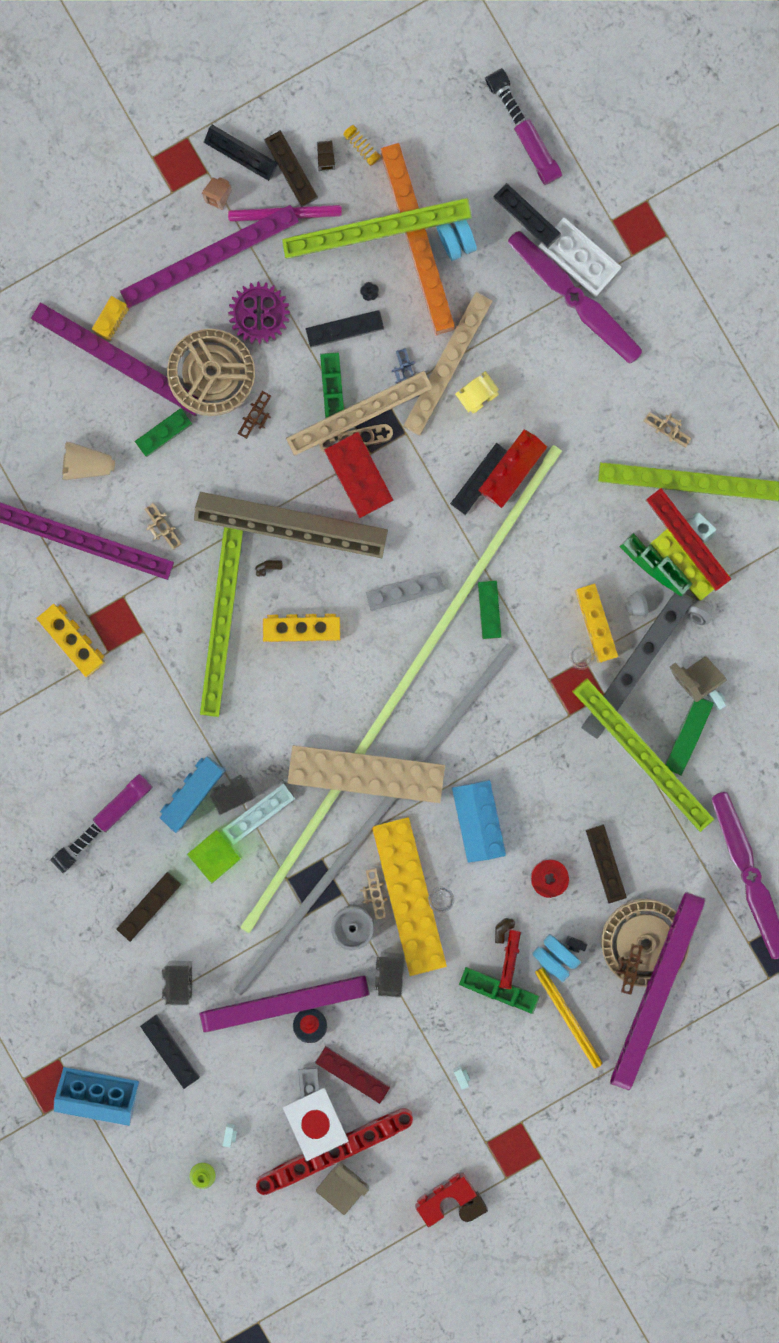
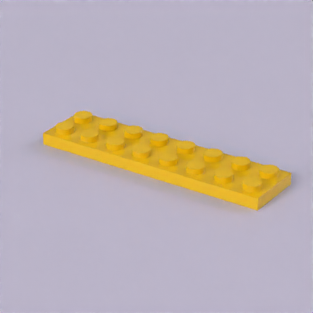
M409 817L374 826L372 830L409 976L447 967Z

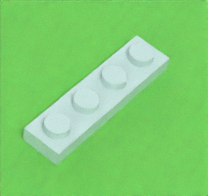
M282 784L222 830L234 845L292 802L295 797L286 785Z

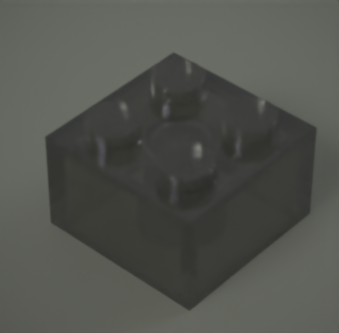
M239 775L230 780V785L225 786L223 783L212 789L213 793L210 796L219 815L257 797L247 776L243 778L242 775Z
M381 952V956L377 957L376 971H379V976H375V990H378V996L401 997L404 954Z
M169 961L164 966V969H162V980H165L164 988H162V1000H165V1005H189L192 1001V961Z

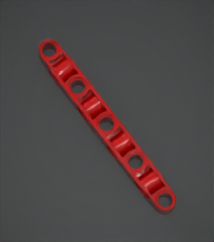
M401 1108L346 1133L348 1142L336 1147L340 1150L338 1155H332L327 1151L306 1161L304 1154L297 1156L260 1175L257 1179L256 1190L261 1195H268L391 1138L412 1125V1112L407 1108ZM402 1114H406L410 1119L404 1123L399 1120V1117ZM367 1131H372L375 1136L372 1139H367L364 1134ZM302 1164L305 1170L298 1172L295 1169V1165ZM264 1180L268 1181L270 1183V1187L263 1188L261 1187L260 1182Z

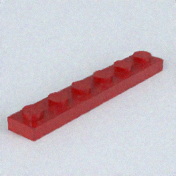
M662 488L645 500L715 591L732 580Z

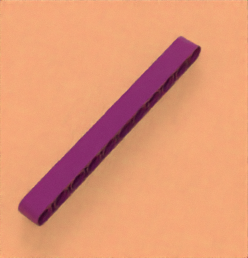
M685 892L681 899L610 1079L611 1085L628 1091L633 1086L704 908L705 898Z

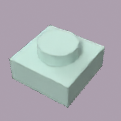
M713 690L707 694L710 701L714 703L713 706L716 710H721L726 706L724 703L726 699L720 691Z
M461 1066L454 1068L453 1070L461 1089L469 1087L467 1081L470 1080L466 1069L462 1071Z
M227 1123L223 1141L224 1147L230 1148L232 1142H236L237 1131L234 1130V1124Z

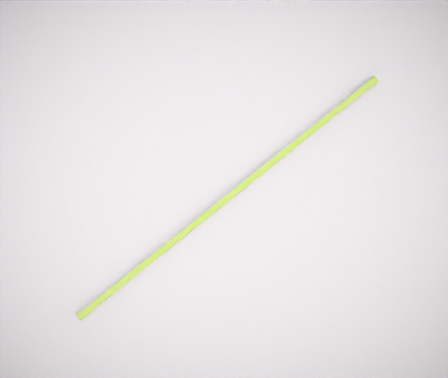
M552 445L537 472L355 753L365 754L539 484L551 466L556 462L562 452L561 449ZM331 789L252 912L246 917L240 927L247 933L252 931L260 915L341 790Z

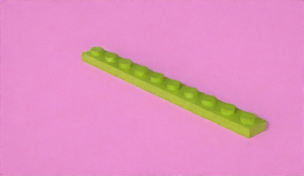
M464 198L284 238L282 243L285 258L290 259L471 219L469 199Z
M601 462L599 464L598 482L662 488L666 490L779 502V481Z
M224 527L200 708V715L219 717L243 538L242 530Z
M587 678L572 691L699 832L714 820Z

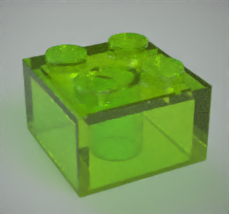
M219 828L187 854L211 884L242 859L240 853Z

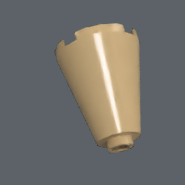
M65 442L66 453L63 457L62 480L110 475V471H114L115 460H112L111 455L72 442Z

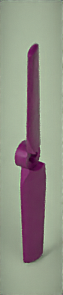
M517 231L509 237L508 244L551 290L565 297V303L569 307L575 308L585 325L626 362L633 363L640 357L642 349L598 302L584 296L582 290L574 286L568 274L521 231ZM570 294H573V295L578 294L579 296H578L577 299H578L579 301L577 302L576 300H574V301L572 302V301L570 300V299H571V295H570Z
M720 792L712 797V802L731 859L741 871V880L745 883L746 901L772 959H779V919L770 892L761 882V872L754 867L753 850L727 792ZM749 871H751V873L756 874V876L753 877V881L746 878L747 876H749Z

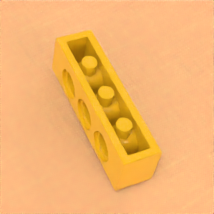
M591 584L576 589L577 600L597 662L601 663L617 658L618 654L596 585Z
M52 604L36 619L85 677L91 676L106 663L103 660L105 656L98 648L95 650L90 645L93 643L86 634L82 635L79 632L80 626L73 619L71 621L66 616L68 612L61 604L59 606ZM60 619L65 623L62 630L56 628V622ZM71 634H75L77 637V642L73 645H70L68 642V637ZM83 649L89 651V657L85 660L80 656V652Z
M286 614V618H278V615H267V618H263V642L340 641V617H336V614H324V617H317V614H305V618H298V614ZM300 622H304L307 625V630L304 633H299L296 630V626ZM319 622L326 624V630L323 633H318L315 629L316 624ZM280 623H286L288 630L281 634L278 632L277 626Z

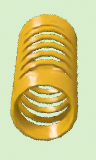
M354 125L349 126L343 133L344 137L350 140V144H354L353 147L357 148V152L361 151L360 155H364V160H367L366 162L369 166L374 165L381 155L375 151L371 156L365 158L373 147L362 154L363 150L370 145L368 143L363 149L358 151L359 147L367 139L355 147V144L363 135L351 143L360 131L356 133L357 128Z

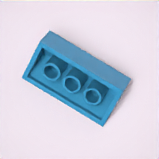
M210 757L201 758L195 765L197 770L194 774H188L183 781L185 783L182 789L178 788L172 795L174 800L171 804L166 803L160 811L162 814L160 819L175 833L181 830L226 771Z
M490 780L452 787L467 862L484 861L506 856Z
M64 1067L54 1098V1112L130 1126L139 1081Z

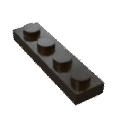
M280 130L265 138L264 141L278 163V167L299 205L303 207L318 199L282 131Z
M604 824L586 829V835L608 904L626 899L627 896Z
M166 872L116 930L131 942L182 884L169 872Z

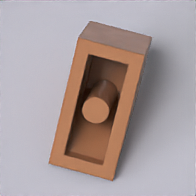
M213 177L202 192L205 203L223 210L232 188L226 179L221 177L216 179Z

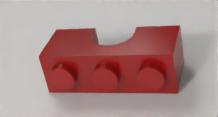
M456 1173L449 1178V1182L445 1185L439 1184L430 1195L427 1196L425 1194L417 1200L415 1208L429 1228L444 1218V1212L440 1207L443 1199L448 1197L454 1198L462 1206L477 1195L465 1174L461 1173L459 1175Z

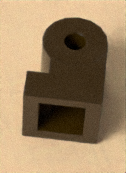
M332 140L317 142L318 170H335Z
M478 1191L476 1192L477 1196L472 1201L459 1206V1217L464 1222H471L488 1212V1208Z

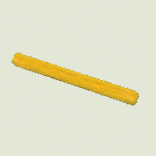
M544 967L539 968L535 971V974L593 1068L600 1067L603 1063Z

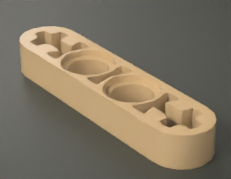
M381 424L342 432L328 440L330 443L336 442L335 438L339 437V442L344 436H351L356 432L360 435L363 432H368L371 435V439L369 442H364L365 446L389 441L393 436V430L389 425ZM382 428H385L386 431L390 432L387 434V438L379 435L377 436L378 440L374 441L372 430L376 429V433H380ZM325 441L320 443V449L323 453H325L323 450L326 449V447H323V444L326 443Z

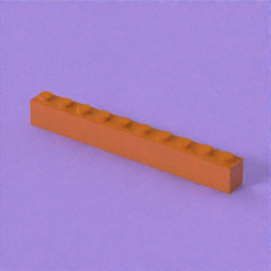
M396 143L381 148V157L398 213L419 209L400 144ZM421 229L405 233L435 335L453 331L455 325L426 230Z

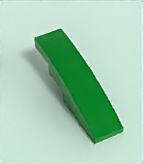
M339 352L320 353L325 418L344 410Z
M634 533L619 546L646 573L679 596H682L691 587L692 582L668 556L662 558L651 544L646 547Z
M704 698L698 702L693 700L665 762V765L671 772L682 776L714 705L713 702Z
M465 967L459 982L460 986L511 1007L534 1014L540 998L539 995L515 985L511 986L512 989L500 988V979Z

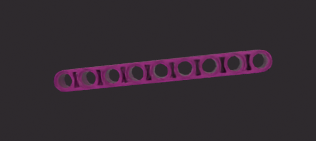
M366 975L210 1009L200 1012L199 1016L203 1032H211L362 998L370 995Z

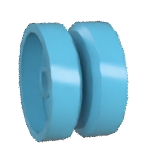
M466 220L436 226L439 238L451 261L461 258V248L466 254L477 250L473 233Z
M549 934L543 942L550 952L548 953L542 947H537L532 955L550 974L555 975L564 982L570 974L563 964L565 963L571 969H576L581 961L554 936Z

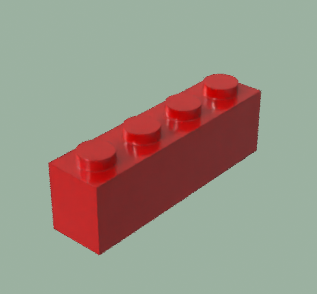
M523 429L478 491L490 502L503 508L547 446L536 435Z

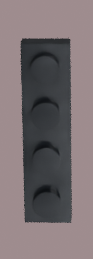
M212 124L209 127L203 143L267 181L272 179L278 165L277 162Z
M506 183L493 196L495 201L547 249L561 236V233L509 184Z
M380 310L305 329L309 346L312 348L384 330Z
M496 443L450 505L463 515H466L481 495L478 490L501 461L507 450Z
M157 1014L140 1025L183 1089L200 1078Z

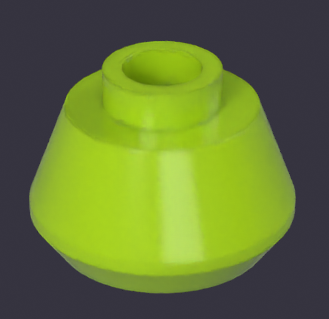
M198 1163L192 1167L189 1178L196 1188L206 1189L214 1183L216 1173L210 1164Z

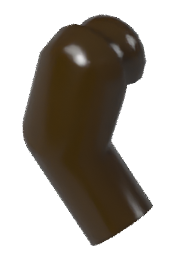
M266 560L256 565V576H266V570H282V560Z
M504 918L496 925L495 943L504 944L505 933L515 927L513 919Z

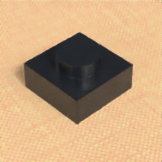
M568 936L565 942L569 945L568 949L577 953L580 950L585 952L588 945L586 942Z

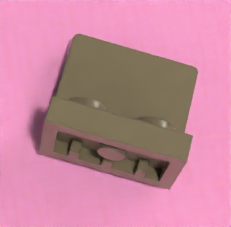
M706 656L688 669L680 668L676 662L670 666L675 680L695 702H698L727 681L726 677Z
M341 1161L336 1164L316 1188V1192L343 1215L350 1210L361 1195L365 1196L369 1191V1185Z

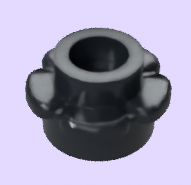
M366 282L361 287L360 294L364 300H375L378 297L379 288L376 284Z

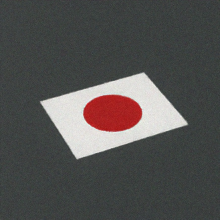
M325 1088L283 1107L306 1161L348 1142Z

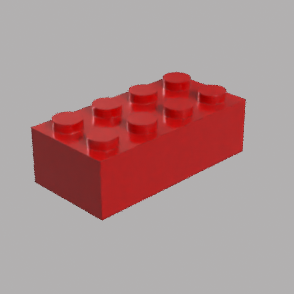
M358 432L323 450L359 518L394 501Z

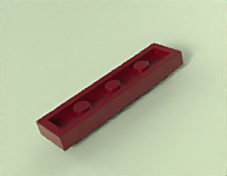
M327 1046L324 1047L315 1061V1064L379 1104L390 1089V1086Z

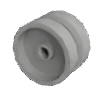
M346 906L339 910L333 918L331 927L332 937L343 949L351 951L361 949L372 938L374 931L373 919L369 912L362 907ZM349 926H356V930L354 929L352 932L349 931Z

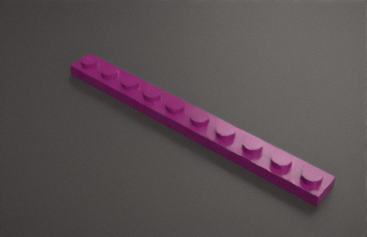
M289 205L120 290V293L127 307L131 308L298 224L299 221L292 206Z
M41 302L39 303L31 320L196 417L197 413L185 408L175 398L166 376ZM183 387L184 390H185L187 393H189L190 390H188V389H186L185 387Z
M0 502V523L169 580L174 565L173 561Z

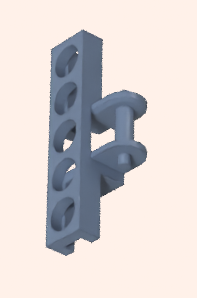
M406 348L396 351L400 368L394 367L391 370L396 375L397 381H395V384L409 378L404 375L406 370L411 371V376L414 375L411 365H414L415 362H410ZM404 352L406 357L401 359L399 353ZM399 371H402L403 379L400 378Z

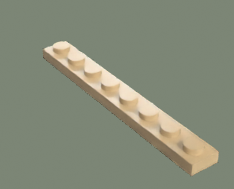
M477 292L474 294L428 379L432 389L420 394L403 425L404 428L419 436L421 435L490 308L492 300Z
M423 370L286 437V440L295 456L432 389V386Z

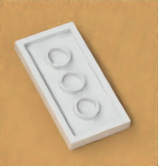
M564 217L555 227L561 233V236L548 249L542 243L539 245V248L592 295L597 297L622 267Z

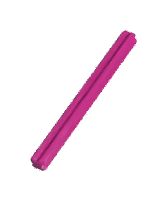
M340 205L292 207L297 219L340 217L342 215ZM283 208L228 211V219L230 222L256 221Z

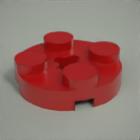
M542 860L535 865L531 872V884L539 895L545 898L556 897L563 894L569 885L568 871L557 860ZM550 873L554 874L553 878L555 881L547 884L545 876L550 875Z

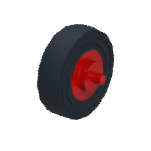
M308 1009L300 1011L295 1016L293 1031L302 1042L315 1043L326 1034L327 1020L319 1010Z

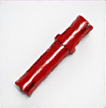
M509 930L507 947L504 949L506 953L500 988L512 989L516 958L520 952V949H518L522 933L520 931Z

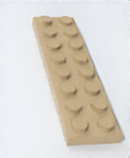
M292 745L287 784L440 803L445 765Z

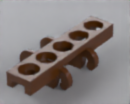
M262 391L255 404H250L252 409L247 418H242L244 423L237 433L238 435L247 439L256 425L259 426V429H265L264 424L271 417L269 416L270 413H264V409L272 397L271 395ZM263 395L268 397L265 402L261 401ZM258 403H261L263 407L260 408L259 406H257ZM253 411L258 413L257 418L251 417ZM260 415H264L261 423H258L257 420ZM244 428L249 430L246 435L242 434Z
M632 943L629 957L625 959L622 956L617 959L620 963L615 972L618 975L624 974L621 993L632 995L635 979H639V976L636 975L638 965L643 962L640 959L642 945L639 946ZM634 948H639L638 954H633ZM624 962L628 963L626 970H622ZM630 966H634L636 970L635 972L630 973L628 971V968ZM627 978H632L631 982H628ZM625 985H630L629 991L624 990Z

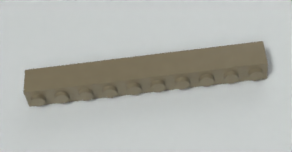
M205 492L199 493L194 514V521L381 559L383 558L388 529Z

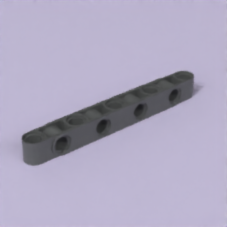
M676 593L672 595L604 693V698L616 711L619 710L694 601L686 593L682 596ZM668 611L673 612L675 615V619L672 622L666 619ZM647 642L653 645L651 653L644 651V645ZM624 674L631 676V683L628 685L622 682ZM590 713L581 727L596 739L605 730V727L592 713Z

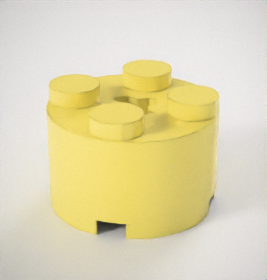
M484 371L480 376L460 389L462 393L458 391L455 395L468 413L470 411L476 413L484 407L482 403L485 400L489 402L499 395L497 392L499 388L487 372Z

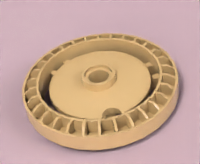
M202 329L186 335L173 348L167 365L169 387L178 402L190 411L206 416H219L237 409L249 396L255 378L253 358L244 343L234 335L218 329ZM204 342H215L227 346L236 353L241 363H238L236 358L227 349L217 345H205ZM197 344L200 345V347H197L196 349H194L193 347ZM187 350L190 353L183 363L182 377L184 384L188 383L192 386L189 393L182 387L177 373L178 363ZM208 369H213L216 372V374L210 376L206 373V371ZM240 369H244V375H240ZM239 380L244 381L239 391L226 401L219 403L202 402L203 400L217 401L224 399L235 390Z
M653 899L632 900L621 905L609 916L602 931L601 948L610 970L621 980L624 979V974L618 975L615 972V969L619 967V963L615 959L612 948L613 936L618 925L626 919V922L618 932L616 940L620 958L622 956L625 959L629 957L632 943L640 946L643 939H649V945L642 948L640 959L643 962L638 965L637 971H653L670 927L659 917L649 914L641 915L640 911L657 912L673 922L676 911L667 904ZM636 913L637 916L629 918V915ZM689 945L678 972L681 970L687 959L689 953ZM634 948L633 954H638L639 948ZM630 966L628 969L630 973L636 970L634 966ZM652 973L636 974L639 976V979H635L634 985L647 987ZM627 978V981L631 982L632 978Z

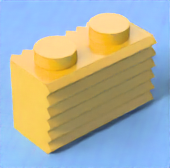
M110 296L92 330L101 337L111 341V338L114 337L113 334H116L115 331H117L129 308L122 301Z

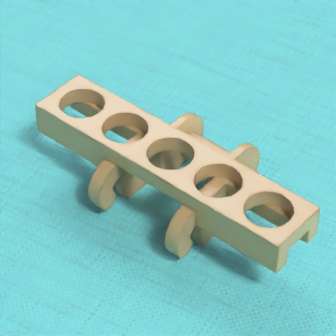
M651 412L648 413L643 422L656 429L655 433L661 432L670 438V442L674 440L686 448L691 438L677 428L682 425L680 423L681 419L679 421L671 417L672 413L665 416L666 420H662ZM648 417H653L655 419L654 423L648 421ZM670 420L675 423V428L667 424V421ZM658 421L661 422L659 427L656 426V422ZM667 426L671 429V432L668 434L664 432V428ZM685 437L687 442L683 443L680 441V438Z
M154 503L145 508V511L153 521V524H149L146 529L150 530L154 535L153 540H159V537L163 536L173 550L180 546L181 542L173 532L176 528L174 526L170 528L164 519L166 514L161 515ZM151 507L156 511L153 515L149 512ZM161 523H165L167 525V528L165 530L160 529ZM157 526L161 533L157 534L153 527ZM169 533H171V534H172V537H171V538H167L166 535H168ZM172 539H175L177 541L176 546L172 545Z
M376 868L366 870L369 888L364 886L360 890L364 895L362 903H366V905L369 902L373 903L376 920L386 918L383 902L387 901V898L382 899L380 889L384 882L379 883ZM371 871L375 873V878L373 879L369 875ZM368 890H370L372 899H368ZM375 890L379 891L380 893L379 897L377 898L373 897L372 895L373 891ZM381 902V906L376 907V903ZM378 909H381V910H382V912H383V915H382V916H378V914H377V910H378Z

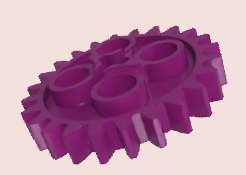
M259 281L257 282V287H254L252 283H250L249 289L242 286L244 292L241 293L237 290L236 292L239 297H232L235 304H229V307L233 309V311L228 312L229 316H233L229 322L236 323L232 327L233 331L239 329L237 336L239 337L244 334L243 340L246 341L250 338L251 344L254 343L255 339L258 340L259 345H261L264 339L269 344L270 337L276 341L275 334L282 336L280 329L286 330L287 327L284 325V322H290L285 317L290 315V311L285 310L289 307V303H283L286 300V296L279 297L282 293L281 290L274 292L275 286L273 285L269 289L267 282L263 287H261ZM257 297H261V330H258L257 314H254L258 312ZM268 299L274 301V305L270 308H266L263 305ZM247 300H253L255 302L252 308H246L244 306ZM268 318L274 320V324L271 327L264 325V321ZM253 319L255 324L252 327H246L245 321Z

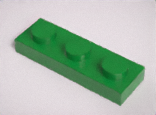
M180 408L134 442L147 458L191 426L192 422Z
M497 580L477 582L482 639L502 638Z

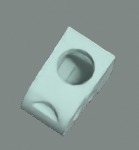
M698 512L687 520L704 544L716 534V529Z

